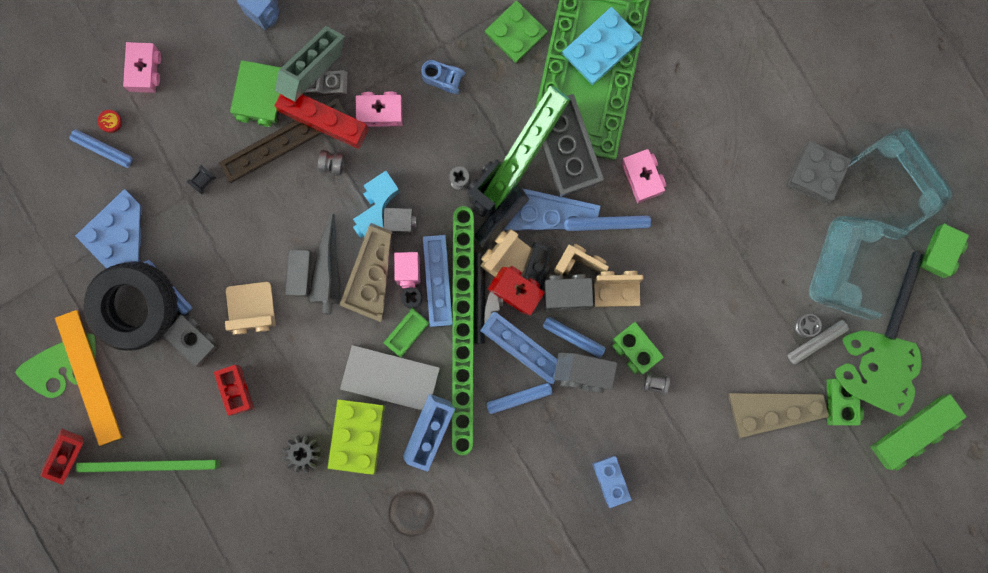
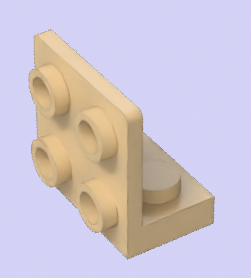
M574 244V246L568 245L553 273L557 276H562L563 273L568 275L575 261L582 263L599 274L607 271L609 267L605 265L606 261L601 257L594 255L592 258L585 254L586 249Z
M613 271L601 272L594 279V307L640 306V282L643 280V275H638L637 271H624V274L615 275Z

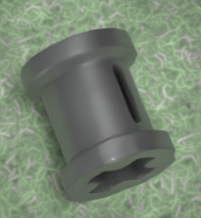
M455 167L450 171L449 180L451 186L456 190H461L469 185V173L464 167ZM463 174L464 182L460 180L457 183L455 175L459 177Z
M647 372L643 391L651 390L666 396L669 389L670 376L661 377Z

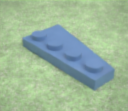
M523 189L529 200L503 231L565 230V219L598 217L600 206Z

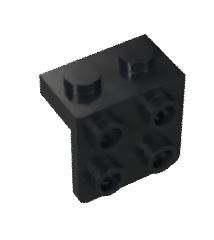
M498 159L493 163L490 161L482 170L483 176L479 180H473L468 187L469 202L474 206L473 210L481 217L486 215L489 218L495 211V203L486 197L483 192L501 166V162Z

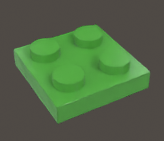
M517 0L485 30V34L515 63H518L548 32Z

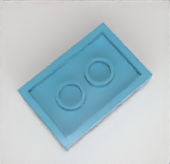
M611 7L564 49L562 54L593 86L642 41V38Z

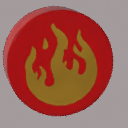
M105 110L98 116L99 127L107 133L117 132L122 125L120 115L113 110Z

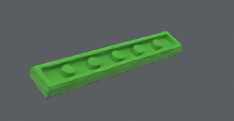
M550 86L483 193L495 203V210L518 184L571 100L554 86Z
M220 459L76 463V471L208 470L220 467Z

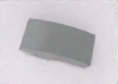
M344 70L324 72L303 94H347L348 72Z
M490 292L486 303L484 324L491 313L500 312L499 307L503 306V300Z

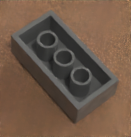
M574 94L567 96L571 100L542 144V149L560 198L601 184L604 181ZM537 107L530 109L531 116Z

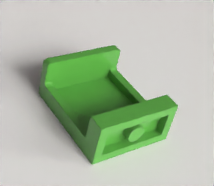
M241 60L230 113L236 117L237 121L249 123V120L257 121L258 125L271 127V124L278 125V111L274 105L280 93L275 91L278 72L281 67Z

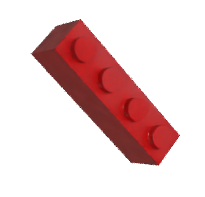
M280 94L274 105L279 113L357 149H360L369 131L366 123L303 94L295 102Z

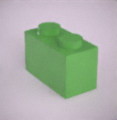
M946 224L937 226L924 254L920 268L942 278L954 275L959 267L957 261L960 254L963 255L968 247V242L966 241L969 235Z

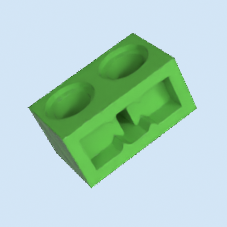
M636 322L612 339L615 343L612 347L619 356L624 355L629 362L626 364L634 374L638 372L640 375H643L664 358ZM625 335H631L634 338L635 342L632 347H626L623 344V337ZM639 353L648 355L649 361L646 365L638 363L637 356Z
M828 379L827 410L829 417H827V425H861V421L864 418L863 407H860V399L851 394L844 397L841 393L842 384L838 379ZM845 407L850 410V417L847 420L843 419L841 415Z

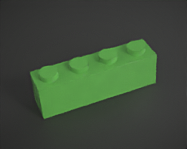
M943 394L870 447L886 469H895L897 471L907 464L906 460L911 456L917 457L925 452V446L942 440L944 438L943 434L949 429L953 431L962 425L961 421L967 416L951 394Z

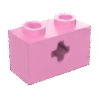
M126 42L123 87L129 92L156 93V86H159L160 83L157 65L161 63V52L158 51V48L153 43Z
M373 92L361 93V95L356 96V119L366 123L367 127L403 126L401 95H397V92H384V95H375ZM378 105H382L383 107L380 113H377L376 109H378Z
M649 149L622 159L621 164L637 204L664 193V187H666L665 179L662 174H658L656 166H658L657 159L654 154H650ZM642 171H644L645 174L649 173L650 176L648 177L647 181L645 177H640Z
M418 252L394 253L396 283L402 286L403 289L415 288V285H420V256Z

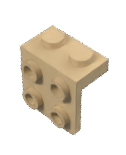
M513 230L502 231L495 240L497 243L492 250L488 249L481 259L483 263L480 266L494 277H496L501 267L510 268V266H514L523 273L531 247L517 237L518 234Z
M269 282L227 287L226 298L229 321H225L226 331L233 332V335L247 334V330L255 329L256 332L269 331V327L276 326L272 286Z

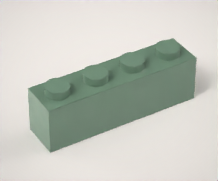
M325 26L279 69L275 91L295 102L340 57L345 36Z

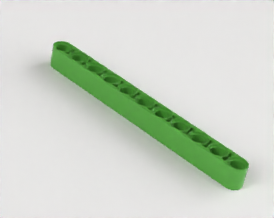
M462 206L457 208L453 215L452 405L455 410L452 415V447L458 455H467L473 448L474 215L470 208ZM459 214H469L470 220L467 223H460L457 219ZM467 235L470 238L469 244L465 246L458 244L459 236ZM461 257H466L470 260V265L467 268H460L457 265V261ZM460 280L469 281L470 287L468 290L460 291L457 288V283ZM461 302H467L470 305V310L465 314L457 311V306ZM462 324L470 328L469 334L464 337L457 334V328ZM460 347L468 348L470 351L469 357L466 359L458 358L457 350ZM467 370L470 374L468 381L459 382L457 380L458 371ZM461 392L467 393L470 398L468 404L463 406L459 405L456 400L457 395ZM460 415H466L469 418L468 427H458L456 420ZM465 438L468 440V450H458L456 446L458 439Z

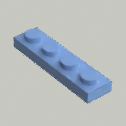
M446 236L423 237L430 327L452 326Z
M493 312L480 331L548 383L554 384L555 380L553 379L557 359L498 313Z

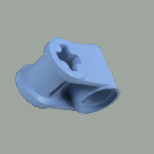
M435 60L426 61L421 70L422 79L425 83L452 94L459 93L458 87L461 78L466 74L460 68L448 66ZM429 68H434L438 73L434 77H429L425 72Z

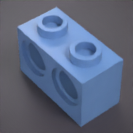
M613 455L592 463L609 508L632 500L616 456Z

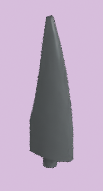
M333 213L329 217L319 245L309 303L323 304L322 314L327 315L331 314L332 304H339L340 279L336 256L335 214Z

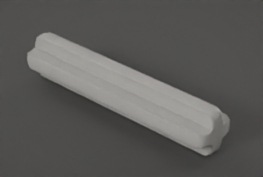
M843 320L835 323L787 355L788 359L792 364L799 363L849 330L848 325Z

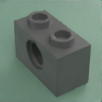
M181 315L163 336L192 364L201 367L219 348L215 344L217 339L208 331L203 333L198 328L200 323L192 316L187 318ZM195 333L197 335V342L195 345L190 346L188 337Z

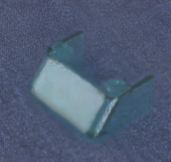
M899 128L854 157L850 162L849 166L876 148L886 158H895L897 156L923 194L919 198V207L924 214L897 232L899 236L911 231L936 214L952 198V190L907 129Z
M847 216L835 218L829 226L809 288V295L812 300L867 320L881 318L882 313L860 306L862 292L858 286L848 283L861 240L873 243L880 240L882 236L898 240L907 236L908 231L873 219Z

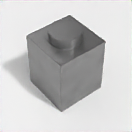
M384 208V228L392 231V234H412V229H416L417 215H413L412 209Z

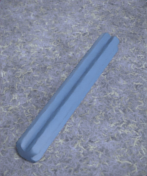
M650 216L568 218L564 221L566 231L649 228L651 226Z

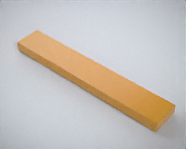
M75 310L56 317L55 320L99 446L123 438L79 311Z

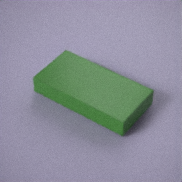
M412 308L384 341V344L399 357H402L430 322Z

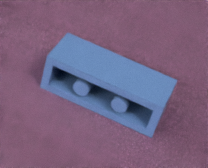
M432 394L428 395L403 454L407 465L429 471L455 410L450 401Z

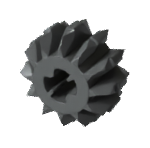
M295 435V443L290 439L287 440V444L291 448L284 447L282 449L283 452L289 453V456L282 457V460L291 461L286 466L288 469L296 465L295 473L300 472L301 466L303 472L308 473V465L313 469L317 467L312 460H321L320 456L315 455V452L321 451V447L313 449L317 441L313 439L308 443L309 435H304L302 441L299 435ZM304 448V453L307 452V457L300 460L298 459L300 456H297V451Z

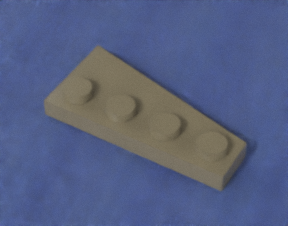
M370 223L340 302V306L379 322H382L384 314L392 231Z
M728 393L739 438L829 417L823 394Z

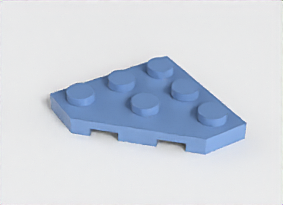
M124 189L75 236L106 268L124 262H140L142 206Z

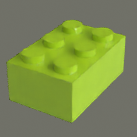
M337 400L328 469L376 474L385 413L384 405Z

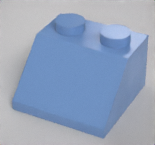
M237 0L244 14L265 30L269 26L272 27L278 20V0Z

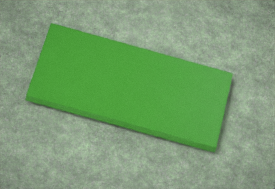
M559 0L536 107L550 86L556 87L566 96L574 94L596 157L616 160L641 42L593 86L566 59L562 51L611 7L642 38L650 0Z

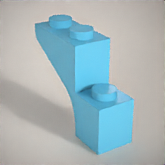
M384 171L363 185L366 189V192L363 193L370 205L372 203H375V205L353 219L356 223L353 228L360 238L366 235L370 223L384 228V208H386L393 197L400 193L387 171Z

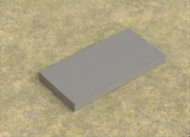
M352 345L340 389L422 410L428 395H433L440 368Z

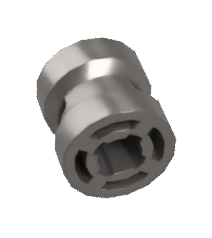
M321 150L318 160V172L326 173L329 171L334 175L341 176L344 166V154H330L329 151Z
M813 314L799 317L794 324L795 332L803 338L817 335L822 328L821 320Z

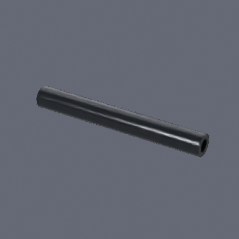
M912 253L884 335L886 338L896 340L924 257L921 253Z
M474 253V344H485V334L480 331L484 326L485 269L480 265L483 263L481 259L485 253Z

